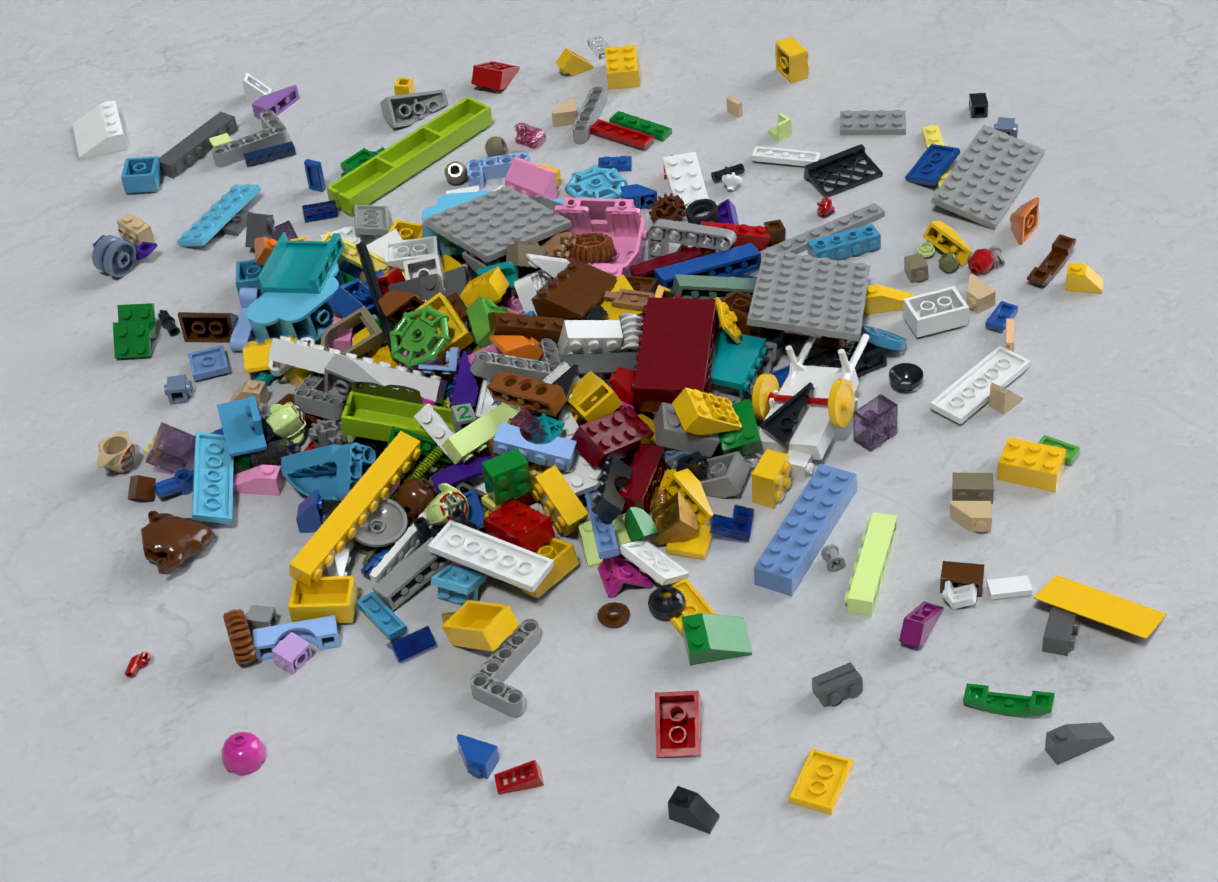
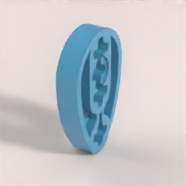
M862 326L860 335L862 337L863 334H868L870 337L868 341L870 343L892 350L905 349L907 339L879 328Z

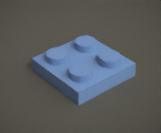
M223 345L188 353L194 381L230 373Z

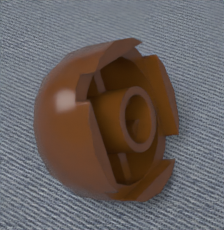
M413 478L405 481L399 487L395 497L400 506L403 508L407 506L411 509L410 513L420 515L436 497V493L428 480Z

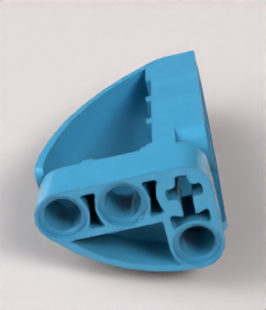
M355 442L346 445H327L282 457L281 471L288 482L300 493L309 496L314 490H319L320 498H323L324 501L338 502L347 496L376 461V454L371 447Z

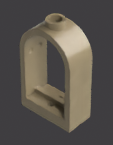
M363 306L327 328L321 337V346H324V350L329 351L330 343L335 338L363 322L371 335L346 351L340 352V354L352 353L356 354L357 358L385 342L386 339L367 308Z

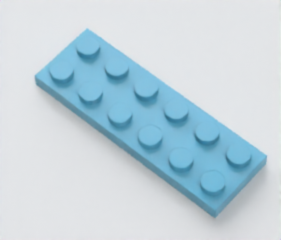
M237 184L232 186L227 194L221 196V199L201 216V219L193 223L192 227L182 234V237L177 241L180 247L204 246L261 191L259 185L246 184L239 186Z
M196 432L192 497L193 520L231 524L234 456L229 457L224 435Z

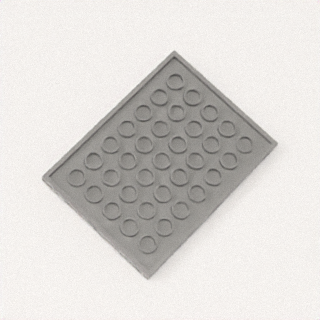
M764 250L747 318V325L859 341L871 265H866L862 262L851 263L846 260H831L826 257L816 258L811 255H795L791 252L781 253L775 250Z

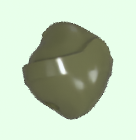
M951 252L943 254L938 260L939 265L945 272L954 271L959 264L957 256Z

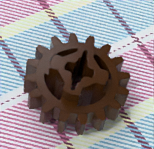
M665 193L663 198L658 196L659 200L653 201L654 206L649 207L651 209L649 215L653 223L658 219L681 221L680 216L685 215L683 210L686 209L682 198L679 195L674 196L673 193L669 196Z

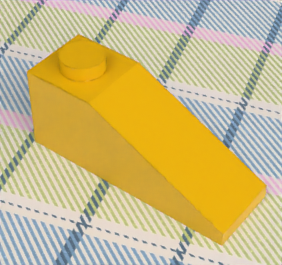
M941 220L930 222L922 236L944 253L951 252L955 254L959 264L965 266L973 252L961 237Z
M882 285L867 286L864 315L903 310V299L915 295Z
M688 468L673 473L664 486L665 489L672 496L677 492L681 493L696 514L697 523L707 525L713 513L701 482Z

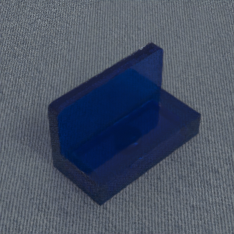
M335 200L302 206L305 223L338 217Z
M424 626L386 645L388 648H392L397 662H401L437 644L429 626Z

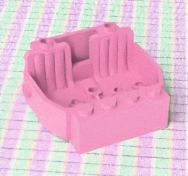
M565 197L563 205L555 206L554 213H558L572 221V228L560 233L571 232V237L577 234L596 232L612 237L614 244L613 256L604 262L587 264L619 277L621 275L631 276L629 266L643 262L649 231L646 230L639 208H635L633 199Z

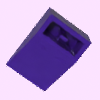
M463 351L462 358L458 357V369L453 379L454 387L449 397V408L455 405L470 403L473 411L476 412L478 386L474 374L470 371L471 365L466 351Z

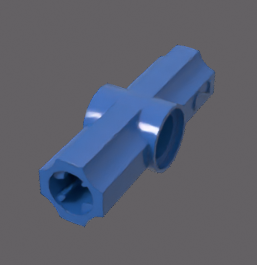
M181 469L175 473V477L155 483L154 488L158 498L162 499L176 493L182 495L192 493L194 470Z

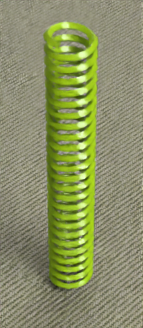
M438 444L429 453V456L421 462V465L419 464V467H416L410 473V476L404 482L414 477L422 478L426 474L425 471L432 467L431 464L434 465V462L436 463V460H439L438 458L445 454ZM397 487V489L393 492V494L389 497V499H391V498L394 499V498H395V495H396V493H397L399 487Z

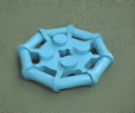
M594 165L592 168L572 173L569 183L565 185V192L569 193L573 198L600 197L620 199V186H627L628 183L618 173L617 169L600 168Z

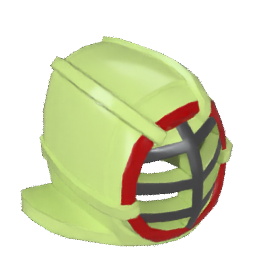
M291 402L284 405H272L270 408L271 415L266 421L272 427L273 432L284 440L289 439L294 443H301L307 424L304 411Z
M447 483L438 485L442 493L438 494L424 510L429 524L444 526L449 520L454 521L452 513L457 510V506L463 510L468 520L469 505L463 493Z

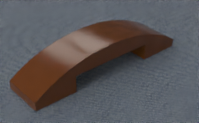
M1059 234L1052 244L1050 253L1039 267H1035L1027 280L1042 286L1051 282L1066 263L1076 243V239Z

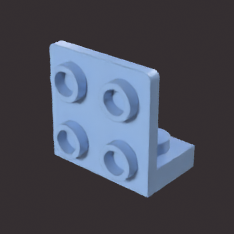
M451 347L450 351H446V363H449V365L419 364L418 369H423V373H435L436 370H442L441 374H454V371L458 369L457 361L458 357H460V347Z

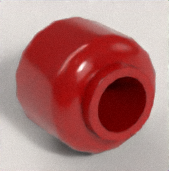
M977 249L968 259L970 271L975 275L987 274L994 265L993 254L987 249Z

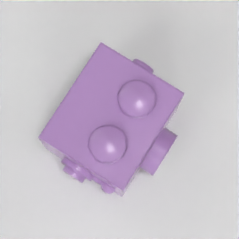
M291 632L283 640L279 641L272 650L274 663L293 675L312 657L310 643Z

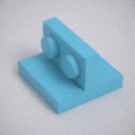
M450 563L431 577V585L438 587L437 598L463 605L467 600L478 601V589L486 581L487 574Z

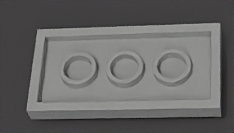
M840 111V135H906V111Z
M354 205L355 235L361 237L375 235L379 238L386 235L390 230L388 206Z

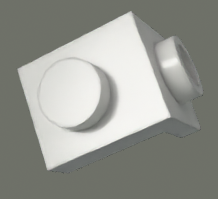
M946 581L942 594L945 602H948L953 610L976 604L977 588L974 583L954 588L950 581Z

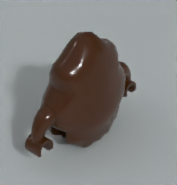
M150 511L148 513L149 523L141 529L145 558L157 563L160 574H166L169 569L176 568L188 558L202 553L205 547L212 541L214 534L209 526L200 521L174 516L169 513L159 514L157 511Z

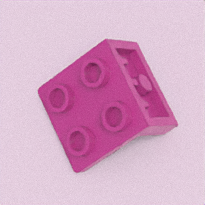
M621 553L609 559L604 558L597 568L609 597L615 598L624 583L652 588L653 586L650 576L641 572L634 563L627 561Z

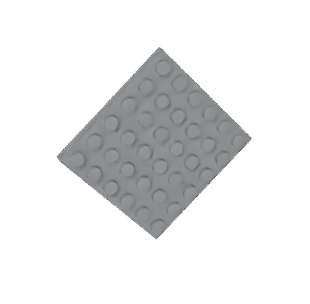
M503 186L499 190L488 192L486 195L475 197L471 201L460 203L456 207L433 214L431 217L424 219V225L488 263L505 256L507 244H514V241H525V245H528V242L541 241L572 228V221L558 213H554L553 210L514 190L510 186Z

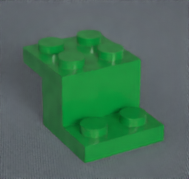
M154 303L117 305L118 322H113L115 358L151 357V339H156Z

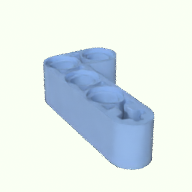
M522 152L468 161L466 167L469 187L479 186L480 190L484 188V180L506 177L515 156L531 162L530 155Z
M259 288L240 289L241 311L231 335V351H243V346L247 342L254 341L256 338L247 318L246 310L251 303L262 296Z

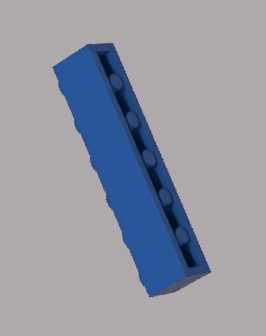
M752 243L727 251H720L654 269V276L659 278V285L672 290L675 274L731 277L757 270L761 264V253Z

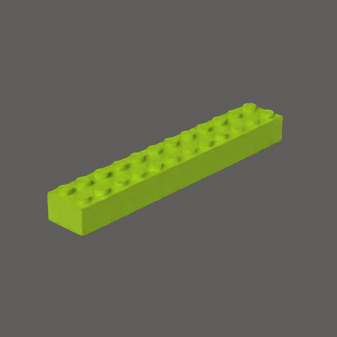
M466 97L326 187L329 204L353 215L354 205H369L493 123L491 107Z
M350 391L341 416V434L388 442L392 427L395 426L431 437L414 418L427 404ZM431 405L456 433L451 422V408ZM489 446L482 452H490Z

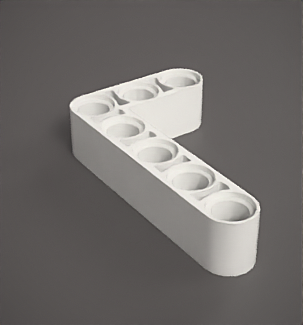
M543 269L529 273L514 282L525 313L534 311L536 314L531 299L537 294L539 289L553 280L542 273Z

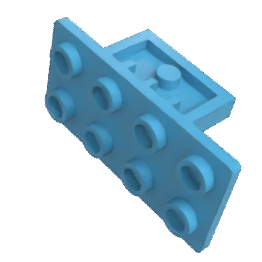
M255 395L249 396L247 399L217 405L229 457L267 449Z

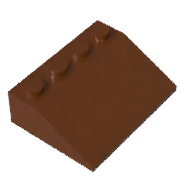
M571 262L553 280L549 281L543 289L539 290L531 301L537 316L582 318L604 298L606 291L610 292L617 282L616 278L618 277L587 263Z

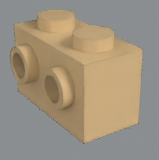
M125 215L117 221L118 233L121 235V238L133 245L139 246L143 241L155 242L151 226L134 215Z

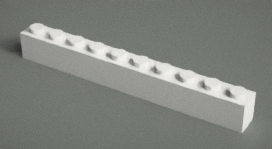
M280 336V339H272L268 360L324 374V368L336 353L354 361L383 386L400 385L420 391L421 397L424 399H430L440 404L443 402L447 381L441 380V376L431 374L430 377L424 376L422 371L413 370L412 373L407 371L408 368L398 365L396 368L390 367L391 363L380 361L377 364L373 363L374 359L363 357L362 360L357 359L356 354L346 352V355H342L340 350L332 348L326 351L324 346L313 344V347L307 346L308 342L297 340L296 343L291 342V338L286 336Z

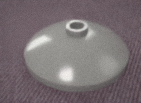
M382 499L376 511L369 514L366 523L357 529L353 538L361 544L370 547H384L397 542L407 529L405 510L391 499Z

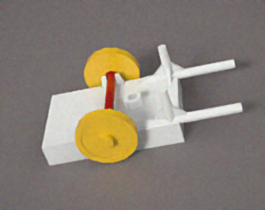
M868 334L862 335L850 361H848L844 349L838 350L841 368L803 365L816 337H808L798 357L795 356L792 346H786L790 370L782 388H779L778 380L772 374H761L755 382L752 394V407L755 417L760 421L766 420L810 382L815 390L788 447L784 449L760 428L759 433L764 450L759 451V454L763 455L766 449L787 454L789 449L811 454L812 459L822 460L837 427L844 428L848 426L852 419L855 406V391L859 385L854 368L870 338Z

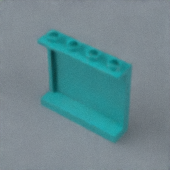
M283 232L257 277V282L262 292L320 294L345 247L340 233H333L330 241H288L286 233Z
M718 329L711 384L740 389V399H743L745 393L750 390L751 381H754L756 378L757 370L761 369L763 358L767 357L768 347H766V339L742 334L740 336L741 343L736 344L724 330Z

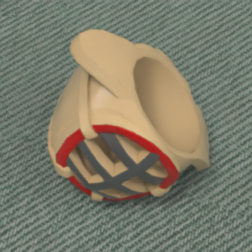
M116 432L111 437H107L99 442V455L97 458L99 468L105 467L119 473L130 470L133 463H135V445L129 441L127 432Z

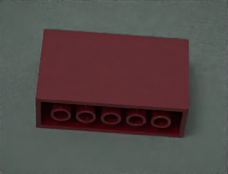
M648 297L647 305H644L643 308L645 320L641 321V331L643 333L639 335L640 350L636 351V361H638V364L634 365L635 380H632L631 391L634 392L633 402L637 404L638 411L658 412L662 402L672 404L685 387L707 394L710 393L719 320L716 299Z

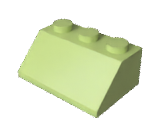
M626 513L619 514L612 522L618 549L623 544L631 543L625 528ZM591 521L578 523L579 542L588 568L599 566L603 559H599Z

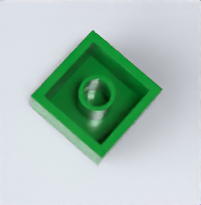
M518 448L482 462L485 490L496 506L532 491L528 461Z

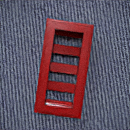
M536 760L494 774L498 794L532 789L544 785L541 768ZM507 779L508 784L504 785L503 780Z

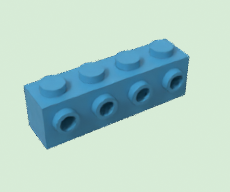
M873 224L807 241L808 255L816 258L826 257L831 260H843L881 249V235Z

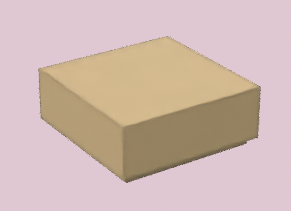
M731 96L728 97L727 112L737 118L741 117L742 102Z

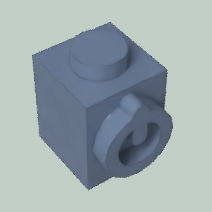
M998 117V122L994 124L993 129L1017 138L1018 124H1015V118Z
M186 375L167 377L164 392L165 395H168L170 405L188 403L189 396L193 395L192 382L187 380Z

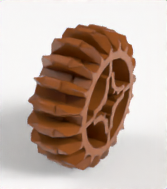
M596 232L577 234L571 237V239L575 238L577 240L575 245L566 247L567 251L570 252L569 258L577 259L578 263L592 264L604 262L610 259L614 253L612 237Z
M234 609L224 613L223 619L236 663L238 665L250 664V662L256 660V653L244 611L242 609Z

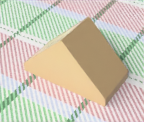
M571 97L552 112L554 127L574 124L577 118L574 98Z
M994 383L990 385L989 406L1003 415L1023 400L1022 397Z

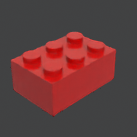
M515 499L507 501L503 506L491 512L483 519L488 535L531 552L536 551L556 537L550 517Z

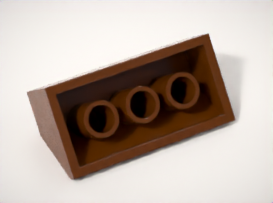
M500 312L488 313L491 335L524 336L529 340L532 337L539 343L542 339L548 338L553 340L557 347L564 320H567Z

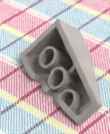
M442 89L389 96L381 101L380 104L384 119L392 128L407 127L448 105L445 90Z
M336 353L324 368V392L341 396L344 401H347L350 391L355 392L350 386L352 382H372L382 385L354 361Z

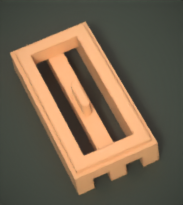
M1006 319L1005 348L1012 352L1014 349V320Z

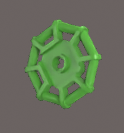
M425 305L423 308L403 313L402 319L393 331L389 333L391 339V358L407 365L409 369L429 361L434 362L436 356L451 338L448 331V315L433 309L431 305ZM430 315L435 318L433 321L428 319ZM441 325V334L437 331V326ZM422 333V335L417 339L416 335H420ZM401 338L402 342H400L401 344L398 346V339ZM436 340H439V341L437 342V344L434 346V348L432 349V351H430V348H431L432 345L435 343V341H436ZM408 351V357L402 355V352ZM417 354H419V355H424V356H421V357L416 358V355H417Z

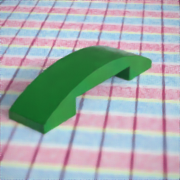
M967 683L963 702L976 709L993 714L1011 717H1033L1052 712L1055 693L1032 691V696L989 692V686Z

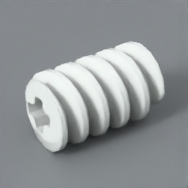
M631 312L620 314L619 319L623 334L620 352H636L640 350L639 335L643 333L640 323L643 318Z

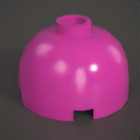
M243 731L231 735L225 740L221 749L222 762L225 769L229 773H231L230 771L236 772L239 776L249 775L258 771L261 768L260 764L263 760L264 762L266 760L263 743L259 737L250 732Z

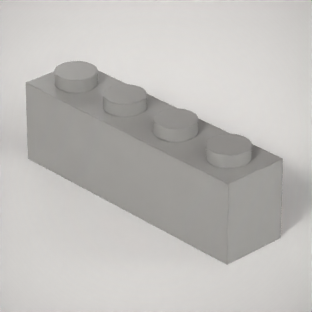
M433 537L372 587L374 593L392 611L452 561L429 552L428 545L434 539Z

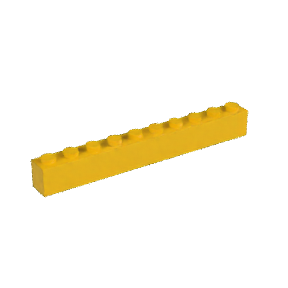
M402 431L398 433L290 562L289 576L309 587L314 581L320 579L323 570L331 566L337 553L340 554L343 551L346 542L349 539H353L357 529L366 523L369 514L376 511L379 502L388 496L392 486L398 484L401 475L407 473L411 463L420 457L419 440Z

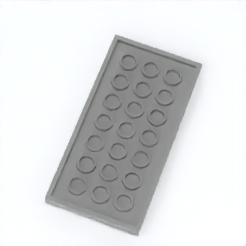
M983 125L935 193L931 203L995 230L1043 157L1045 150L1010 136L1007 133L993 129L990 126Z

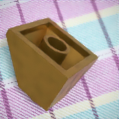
M679 492L652 514V520L658 531L653 535V543L655 544L685 542L698 531L697 516Z

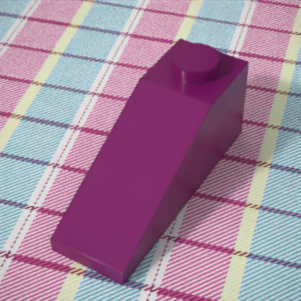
M925 601L904 617L899 642L905 643L910 648L922 646L928 639L944 607Z

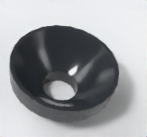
M900 363L890 369L889 381L900 391H911L922 383L923 371L915 364ZM902 382H909V383H911V384H901V383H902Z
M662 586L650 594L648 607L653 615L668 619L676 617L684 611L686 600L684 594L679 589L671 586ZM664 592H669L672 594L668 598H664L661 596V594Z

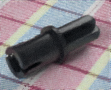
M741 163L731 167L725 166L722 170L711 172L713 182L716 183L722 180L723 175H732V172L735 175L744 173L745 169Z
M160 310L158 317L161 320L162 327L168 331L170 336L178 335L180 330L175 324V319L169 315L167 310Z

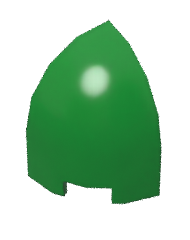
M630 507L627 510L625 528L631 542L639 541L646 536H652L658 532L653 520L644 510L637 507Z

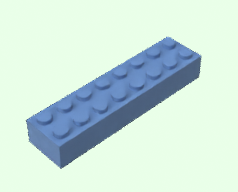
M819 464L754 566V585L793 596L857 492V474Z

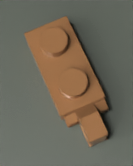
M620 289L617 292L606 291L604 295L605 301L611 302L613 307L643 311L644 305H647L648 297L656 298L653 293Z

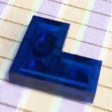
M734 505L732 518L713 514L709 533L749 542L754 509Z

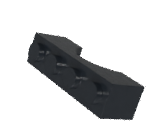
M614 455L609 461L605 460L599 468L601 472L597 477L598 483L594 488L596 492L591 499L593 502L591 511L609 524L623 511L625 500L618 491L630 480L632 472L631 467Z

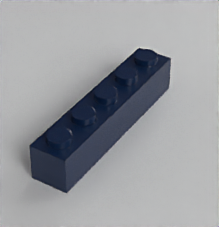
M291 141L244 153L243 155L246 166L251 167L296 155Z

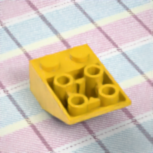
M591 371L573 385L567 403L587 423L613 413L623 404L616 393Z
M685 387L672 403L685 432L706 435L740 430L742 428L739 417L735 413L731 401L727 398Z

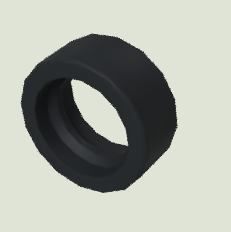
M711 199L696 200L688 205L685 212L688 223L698 225L701 224V221L717 223L720 216L716 202ZM701 212H710L704 216H695Z

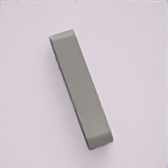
M602 87L590 89L572 126L573 140L576 144L587 143L591 135L590 127L598 120L605 106L604 89Z

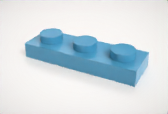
M374 592L356 601L357 607L390 641L407 632L406 624Z

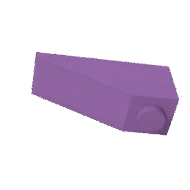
M293 85L260 97L252 103L254 117L260 119V113L264 110H272L278 116L299 100L297 86Z

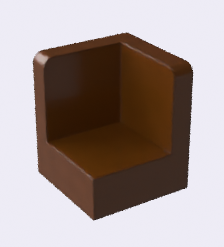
M780 219L764 222V227L771 237L768 247L785 241L786 229Z
M141 475L131 476L128 499L152 501L156 478Z

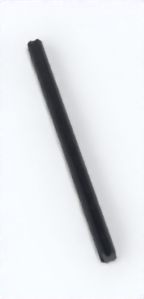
M360 241L359 244H356V250L391 353L389 333L394 328L391 320L385 316L378 302L383 295L367 246L363 241Z

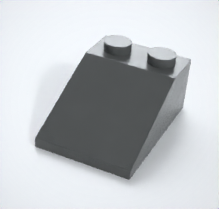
M439 274L417 277L388 285L389 292L396 290L414 293L425 302L439 292L444 295L442 280Z

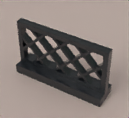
M862 144L805 165L804 179L807 182L811 181L824 198L826 196L832 197L883 176V172L865 153V147ZM862 160H865L867 163H866V164H862V163H857V162H860V161H862ZM852 166L853 168L852 170L845 169L844 167ZM855 167L865 170L864 172L855 171ZM867 170H871V171H874L875 173H874V174H869V173H866V171H867ZM834 171L839 172L838 175L829 174ZM841 173L850 174V178L840 175ZM855 175V176H859V177H862V178L859 179V180H857V179H852V176ZM823 177L824 181L816 180V178ZM827 178H828V179L836 180V182H835V183H830V182H826V180H827ZM838 181L847 182L848 184L840 185ZM824 186H825V187L834 188V189L827 192V191L824 189Z
M859 341L846 343L842 347L845 352H848L846 353L848 361H850ZM868 341L854 368L857 377L887 366L886 350L883 347L876 348ZM828 350L805 359L803 363L805 366L816 364L819 367H826L821 365H829L828 367L833 368L842 367L841 361L837 360L840 359L838 351Z

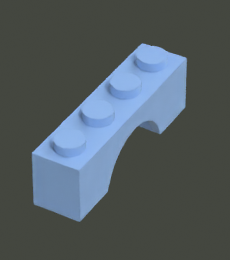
M500 422L493 440V453L502 455L518 448L529 462L549 467L556 465L558 470L570 471L576 455L577 441L557 437L547 444H533L522 437L519 427Z
M335 615L253 629L257 661L273 659L272 650L279 641L283 640L291 632L305 641L314 644L319 650L340 647Z

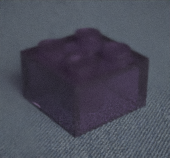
M880 394L854 412L853 441L871 452L890 438H893L897 434L898 405Z
M161 422L153 437L145 462L173 474L181 469H185L193 450L195 436Z

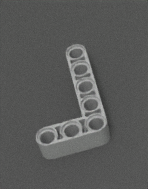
M272 110L262 111L260 119L263 130L214 147L212 153L215 165L217 167H225L244 160V153L287 143L289 140L285 125Z
M658 219L648 232V260L669 254V243L727 251L736 241L737 237L735 232L730 229Z
M544 338L539 345L544 351L539 360L478 351L471 364L470 371L476 376L493 379L501 370L539 381L561 364V359L556 343L551 339Z
M313 371L294 389V405L302 409L304 413L330 420L341 419L344 411L343 398L324 392V374Z
M535 619L522 621L513 634L507 637L500 647L472 675L470 685L472 696L475 700L512 718L524 715L526 708L523 693L504 683V681L540 643L541 636L538 621Z

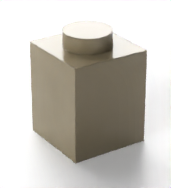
M922 253L905 256L904 271L909 281L915 283L928 280V264Z

